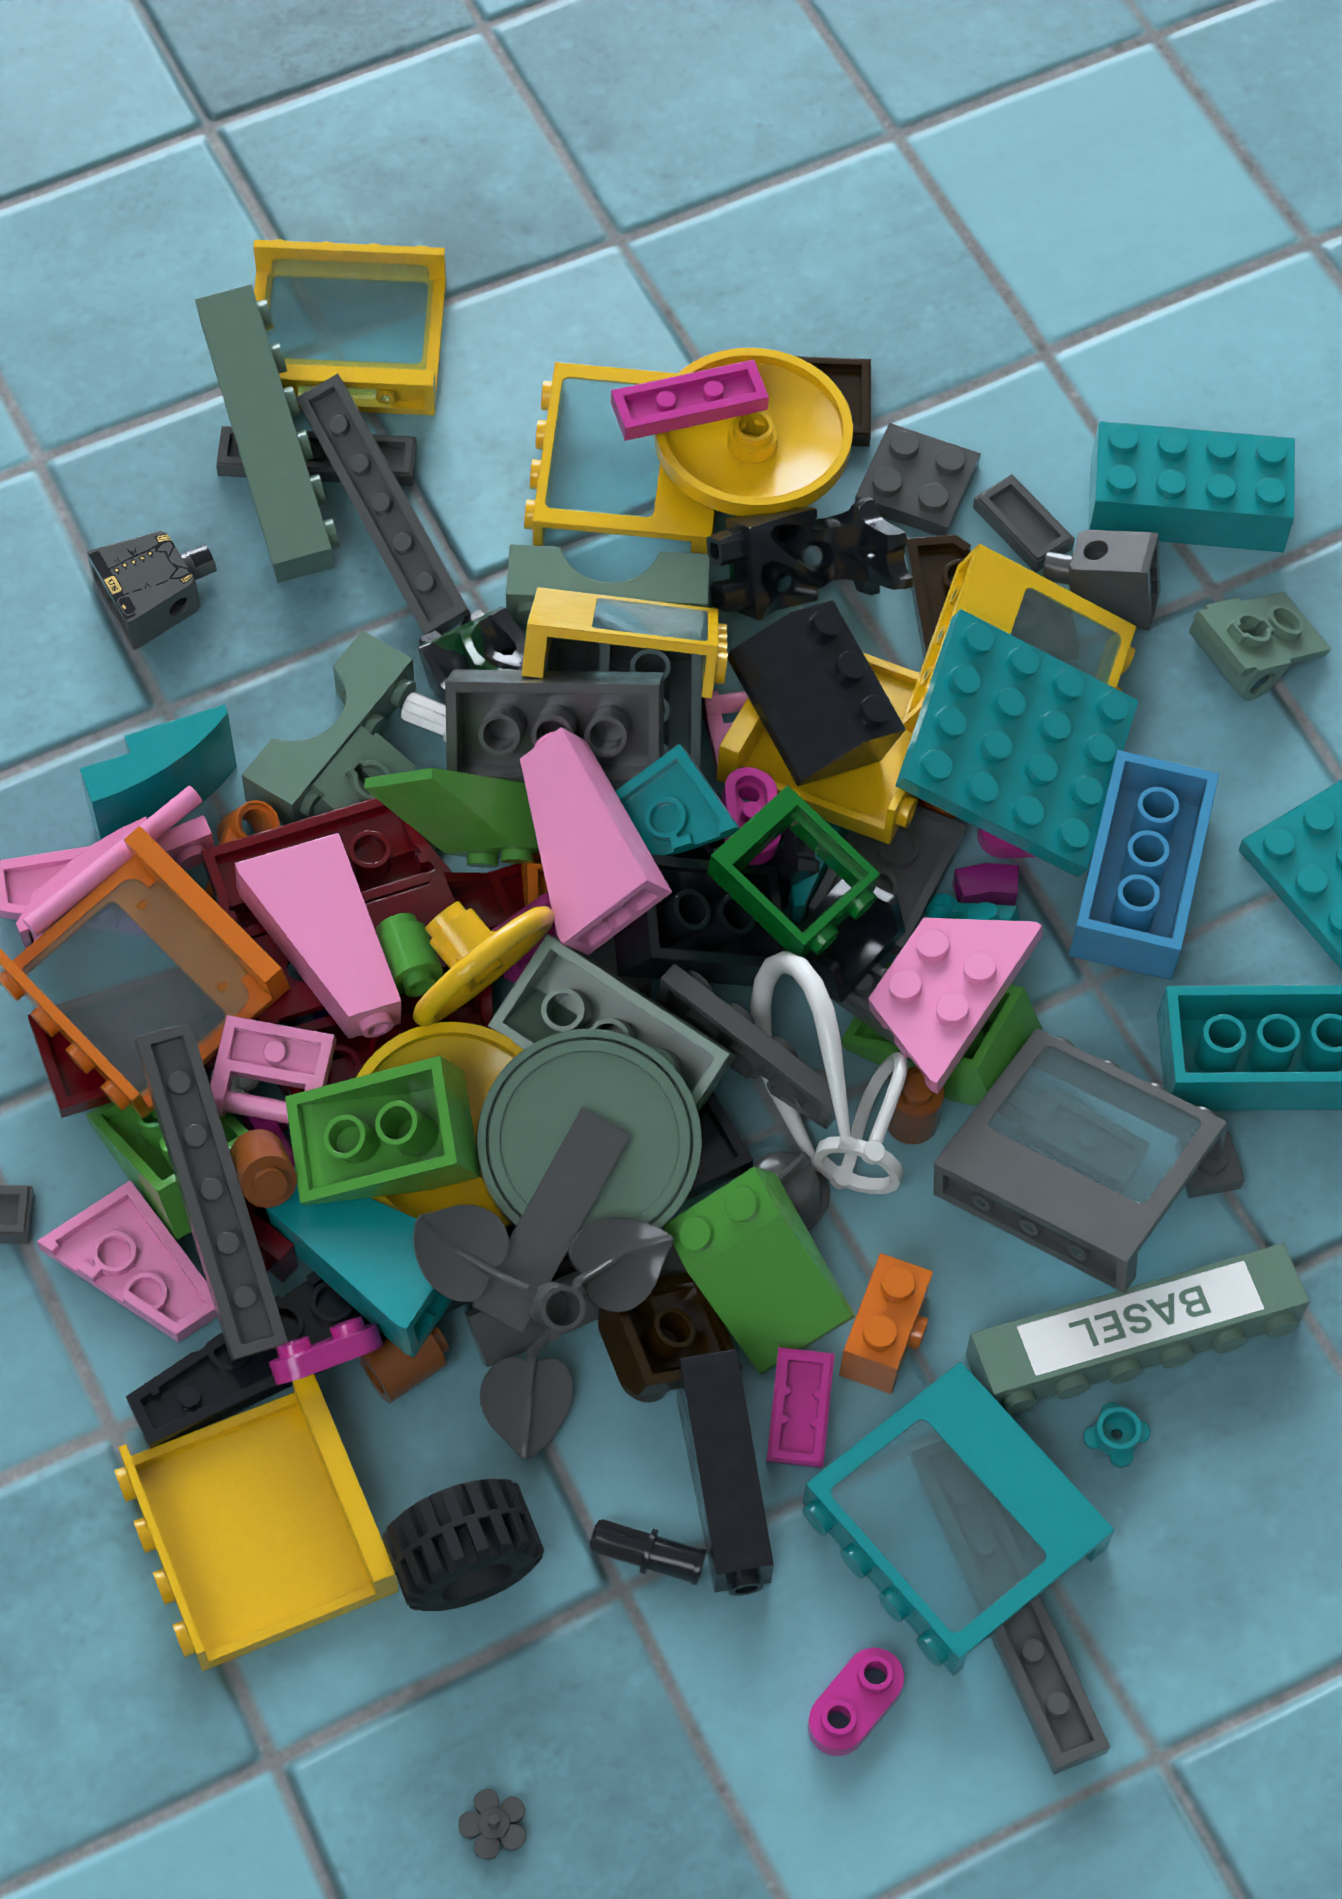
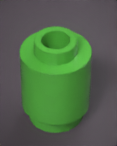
M400 913L383 920L377 926L376 934L398 993L406 994L408 997H418L424 995L441 978L443 969L436 951L429 944L431 938L425 930L426 926L419 922L414 914Z

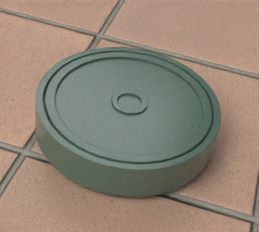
M577 1029L553 1034L537 1041L516 1055L497 1076L486 1096L476 1136V1149L481 1178L488 1195L502 1216L514 1228L516 1227L579 1111L583 1107L630 1133L631 1136L579 1231L591 1222L605 1218L635 1219L652 1224L658 1228L665 1225L683 1204L692 1188L697 1175L702 1148L701 1126L696 1104L690 1090L676 1069L661 1054L645 1043L625 1034L601 1029Z

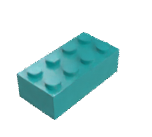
M1107 421L1098 422L1091 455L1088 530L1159 533V542L1284 553L1294 521L1295 438Z
M1342 985L1166 986L1157 1013L1163 1086L1170 1094L1195 1106L1206 1107L1211 1111L1342 1110Z

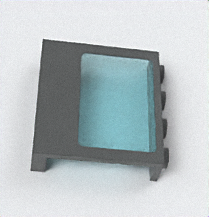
M1036 1028L935 1160L934 1195L1125 1293L1136 1278L1138 1252L1205 1157L1208 1155L1219 1161L1223 1155L1227 1121L1219 1118L1206 1107L1195 1106L1170 1094L1159 1084L1148 1083L1123 1071L1112 1061L1101 1060L1076 1048L1065 1038L1054 1037Z

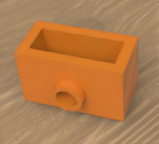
M882 1253L879 1254L843 1350L839 1376L892 1394L908 1349L919 1350L929 1318L921 1316L927 1300L933 1271Z

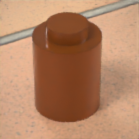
M918 1067L908 1068L898 1103L887 1128L888 1132L896 1140L905 1144H920L929 1140L935 1134L938 1127L944 1100V1087L941 1088L938 1094L932 1092L925 1084L924 1075Z
M263 1129L250 1130L239 1136L233 1143L230 1153L238 1176V1182L245 1198L253 1205L264 1208L275 1207L284 1203L290 1198L296 1188L297 1175L280 1138L274 1133Z
M435 1326L414 1358L404 1354L388 1338L383 1340L384 1345L381 1348L359 1357L360 1364L368 1379L381 1397L390 1404L447 1366L443 1354L450 1349L443 1334Z

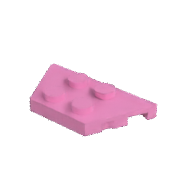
M923 918L869 996V1010L881 1026L893 1034L896 1046L906 1058L910 1057L924 1075L925 1084L932 1092L939 1093L1043 937L1041 924L1031 921Z

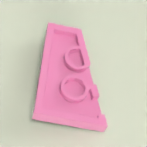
M131 1180L37 1240L38 1247L42 1252L178 1343L217 1317L207 1281Z

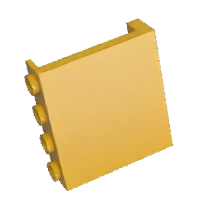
M863 653L900 720L903 721L919 672ZM749 698L745 701L719 746L716 780L725 783L729 774L739 768L751 767L762 770L774 780L777 794L788 785L825 821L889 845L899 826L904 828L909 826L918 803V799L914 795L895 786L912 737V733L906 730L881 761L798 787Z
M314 1374L292 1381L294 1392L135 1455H130L126 1444L118 1447L124 1464L123 1467L114 1470L125 1502L134 1499L138 1501L143 1514L142 1518L133 1521L145 1554L153 1550L157 1551L163 1568L152 1572L164 1605L176 1601L182 1621L172 1624L184 1658L196 1654L202 1672L399 1592L397 1578L385 1545Z

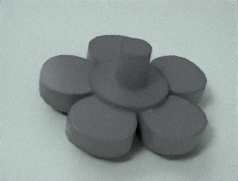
M485 1789L478 1792L474 1797V1807L478 1813L468 1811L460 1816V1834L468 1839L478 1837L474 1843V1852L479 1858L485 1860L496 1858L500 1849L499 1840L506 1850L511 1852L519 1850L526 1839L525 1830L521 1826L516 1825L525 1817L526 1809L523 1802L517 1797L510 1796L502 1802L499 1808V1798L495 1791Z

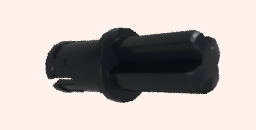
M605 1519L598 1520L590 1540V1550L592 1552L639 1566L640 1573L646 1574L649 1569L691 1582L693 1585L698 1583L707 1553L706 1549H698L658 1536L659 1530L653 1528L650 1534Z

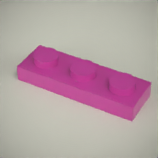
M753 359L611 390L610 403L624 441L765 411L768 410L769 396Z

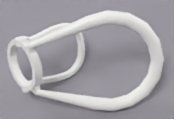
M782 951L766 958L754 979L750 1001V1015L755 1021V1026L772 1038L771 1004L774 987L782 974L786 973L792 976L802 988L813 1013L840 1136L821 1140L816 1151H814L800 1113L773 1096L766 1085L769 1080L762 1077L767 1091L801 1152L806 1153L810 1157L813 1168L828 1178L836 1189L848 1188L868 1194H888L896 1191L904 1171L901 1163L885 1150L882 1143L907 1076L908 1058L902 1052H895L879 1065L861 1097L850 1130L841 1037L835 1009L824 982L806 959L792 952ZM893 1072L869 1141H864L862 1138L873 1103L885 1080ZM831 1153H844L841 1165L837 1166L827 1155ZM861 1156L867 1164H878L889 1176L885 1178H870L854 1174L853 1169L857 1157Z

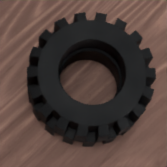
M508 1479L469 1481L438 1491L418 1501L401 1513L389 1524L382 1537L406 1604L409 1605L410 1609L421 1611L451 1610L487 1599L509 1588L525 1577L541 1561L544 1553L543 1545L521 1489L517 1483H513L512 1480Z

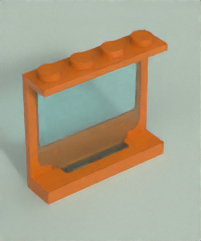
M139 826L123 839L132 855L126 863L14 960H11L0 948V969L2 970L0 973V984L16 1001H19L25 995L36 1007L30 1015L51 1038L60 1032L71 1043L65 1051L84 1073L88 1074L95 1068L106 1080L100 1088L121 1111L130 1105L144 1119L155 1108L135 1046L136 1036L191 1022L204 1065L218 1053L227 1015L255 1020L291 987L282 968Z

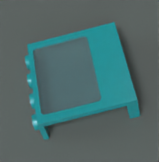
M961 1361L805 1484L802 1502L805 1505L803 1513L812 1527L824 1536L829 1533L842 1548L840 1554L847 1567L857 1577L862 1579L867 1576L881 1592L878 1594V1598L887 1613L897 1622L905 1620L918 1634L917 1643L924 1655L938 1667L944 1664L953 1676L963 1668L967 1654L1083 1558L1086 1557L1091 1563L1108 1548L1115 1531Z

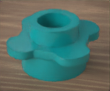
M1108 1402L1101 1407L1100 1416L1096 1424L1085 1429L1083 1441L1089 1449H1099L1109 1456L1112 1465L1115 1467L1124 1468L1132 1463L1134 1450L1140 1443L1148 1441L1151 1431L1149 1425L1145 1421L1140 1420L1132 1410L1122 1407L1119 1403ZM1117 1430L1121 1432L1122 1437L1115 1439L1111 1433Z

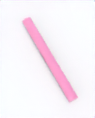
M188 786L139 826L156 840L203 801L199 794L191 786ZM122 839L23 919L25 925L35 936H38L79 903L132 857L124 840Z

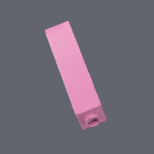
M560 727L555 732L542 736L535 743L534 748L520 758L550 904L554 913L557 936L563 945L589 955L671 894L672 891L588 742Z
M339 833L235 863L236 887L239 896L348 1039L361 1035L366 1038L377 1037L389 1032L394 1025L401 1023V998Z

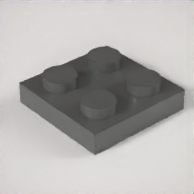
M889 423L855 496V503L863 498H873L881 517L937 536L948 535L979 466L981 453Z

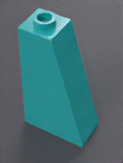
M296 1184V1188L288 1200L278 1206L266 1208L271 1227L294 1244L296 1256L371 1324L376 1323L378 1330L404 1354L414 1358L452 1302V1299L444 1297L430 1286L418 1266L413 1249V1229L416 1218L371 1198L304 1206L300 1204L298 1184Z

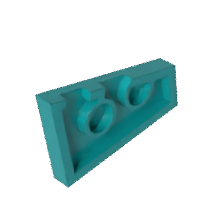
M680 744L615 791L650 854L673 856L732 836L740 829L690 755Z

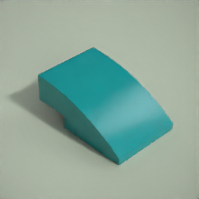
M223 704L124 735L128 753L79 769L92 823L99 840L144 817L148 819L188 786H191L204 802L237 768L227 708Z

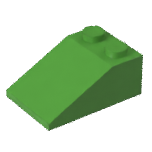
M438 768L365 778L364 789L443 853L467 857V866L479 868L498 867L500 858L501 862L532 863L533 854H540L525 783Z
M888 962L885 969L888 970L892 962ZM1009 986L943 1085L944 1098L954 1102L977 1106L1037 1028L1042 1031L1041 1024L1024 987ZM854 1017L841 1038L843 1048L877 1065H880L891 1054L901 1052L898 1047L856 1017ZM909 1057L908 1068L917 1067Z
M442 1056L285 1096L300 1204L304 1206L427 1191L481 1177L465 1074L462 1069Z
M111 1102L87 1113L86 1116L89 1123L111 1155L175 1239L178 1240L192 1232L155 1109L142 1119L130 1105L121 1111ZM227 1112L225 1117H220L230 1150L235 1140L245 1132H248V1130L231 1113Z
M753 1167L663 1225L665 1231L673 1237V1246L688 1274L759 1374H765L776 1367L778 1347L803 1350L856 1317L776 1173Z

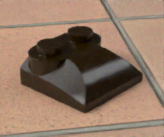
M688 1273L659 1277L650 1295L637 1307L628 1311L614 1312L599 1308V1332L618 1380L627 1394L641 1402H656L662 1399L669 1390L678 1389L680 1358L734 1349L724 1323Z

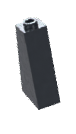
M733 1349L680 1358L677 1404L714 1593L729 1590V1594L733 1596L749 1595L760 1591L763 1588V1584L771 1583L774 1563L737 1350Z

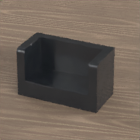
M842 879L797 928L803 933L851 887ZM875 887L873 892L877 895L876 901L862 916L855 920L849 915L836 927L840 933L826 950L819 955H816L811 950L804 957L823 980L829 997L839 1003H842L906 932L899 900L894 895L878 887Z

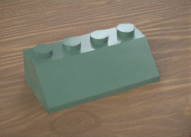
M550 934L546 935L488 1024L495 1031L511 1038L522 1049H526L537 1041L553 1034L577 1029L609 1030L635 1038L652 1047L676 1069L690 1090L698 1112L707 1102L737 1056L582 952L563 945L557 936Z

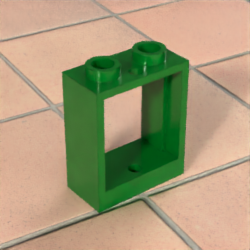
M788 785L711 855L707 874L783 948L802 958L811 950L816 955L821 954L837 938L840 932L836 927L850 915L856 920L872 906L877 899V895L873 892L880 873ZM788 827L851 887L803 933L740 873L744 867Z

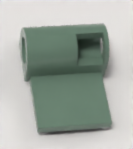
M1285 592L1241 601L1238 597L1205 604L1203 609L1198 610L1193 617L1195 620L1189 630L1191 636L1244 701L1253 700L1266 693L1279 681L1291 664L1326 656L1331 650ZM1265 675L1270 677L1260 687L1254 690L1251 689Z
M361 726L310 787L321 797L313 809L315 816L375 798L364 789L365 778L414 771L416 765L378 733L372 735ZM422 836L435 851L437 847Z

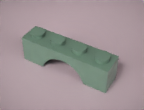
M510 544L506 609L516 623L527 626L537 587L708 607L710 558L708 554L659 552L653 564L639 576L621 582H600L587 578L574 570L566 561L560 547ZM596 607L592 627H600V622L702 625V632H705L707 620Z
M362 630L333 665L336 694L344 704V709L338 720L328 730L309 739L288 741L272 738L241 775L245 801L259 800L266 802L273 807L278 814L279 821L284 825L315 816L313 809L321 797L310 787L361 726L372 735L378 733L382 736L389 717L397 708L402 709L407 696L411 692H415L416 682H414L412 658Z

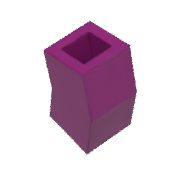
M982 863L955 869L952 887L957 901L961 903L989 902L995 905L1015 906L1018 894L1019 865Z

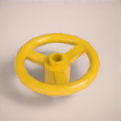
M459 901L443 910L425 927V930L432 937L429 944L450 970L417 1002L413 1012L414 1021L420 1026L437 1023L486 989L528 953L549 931L554 921L553 911L546 906L534 907L516 917L498 931H491L472 908L466 910Z

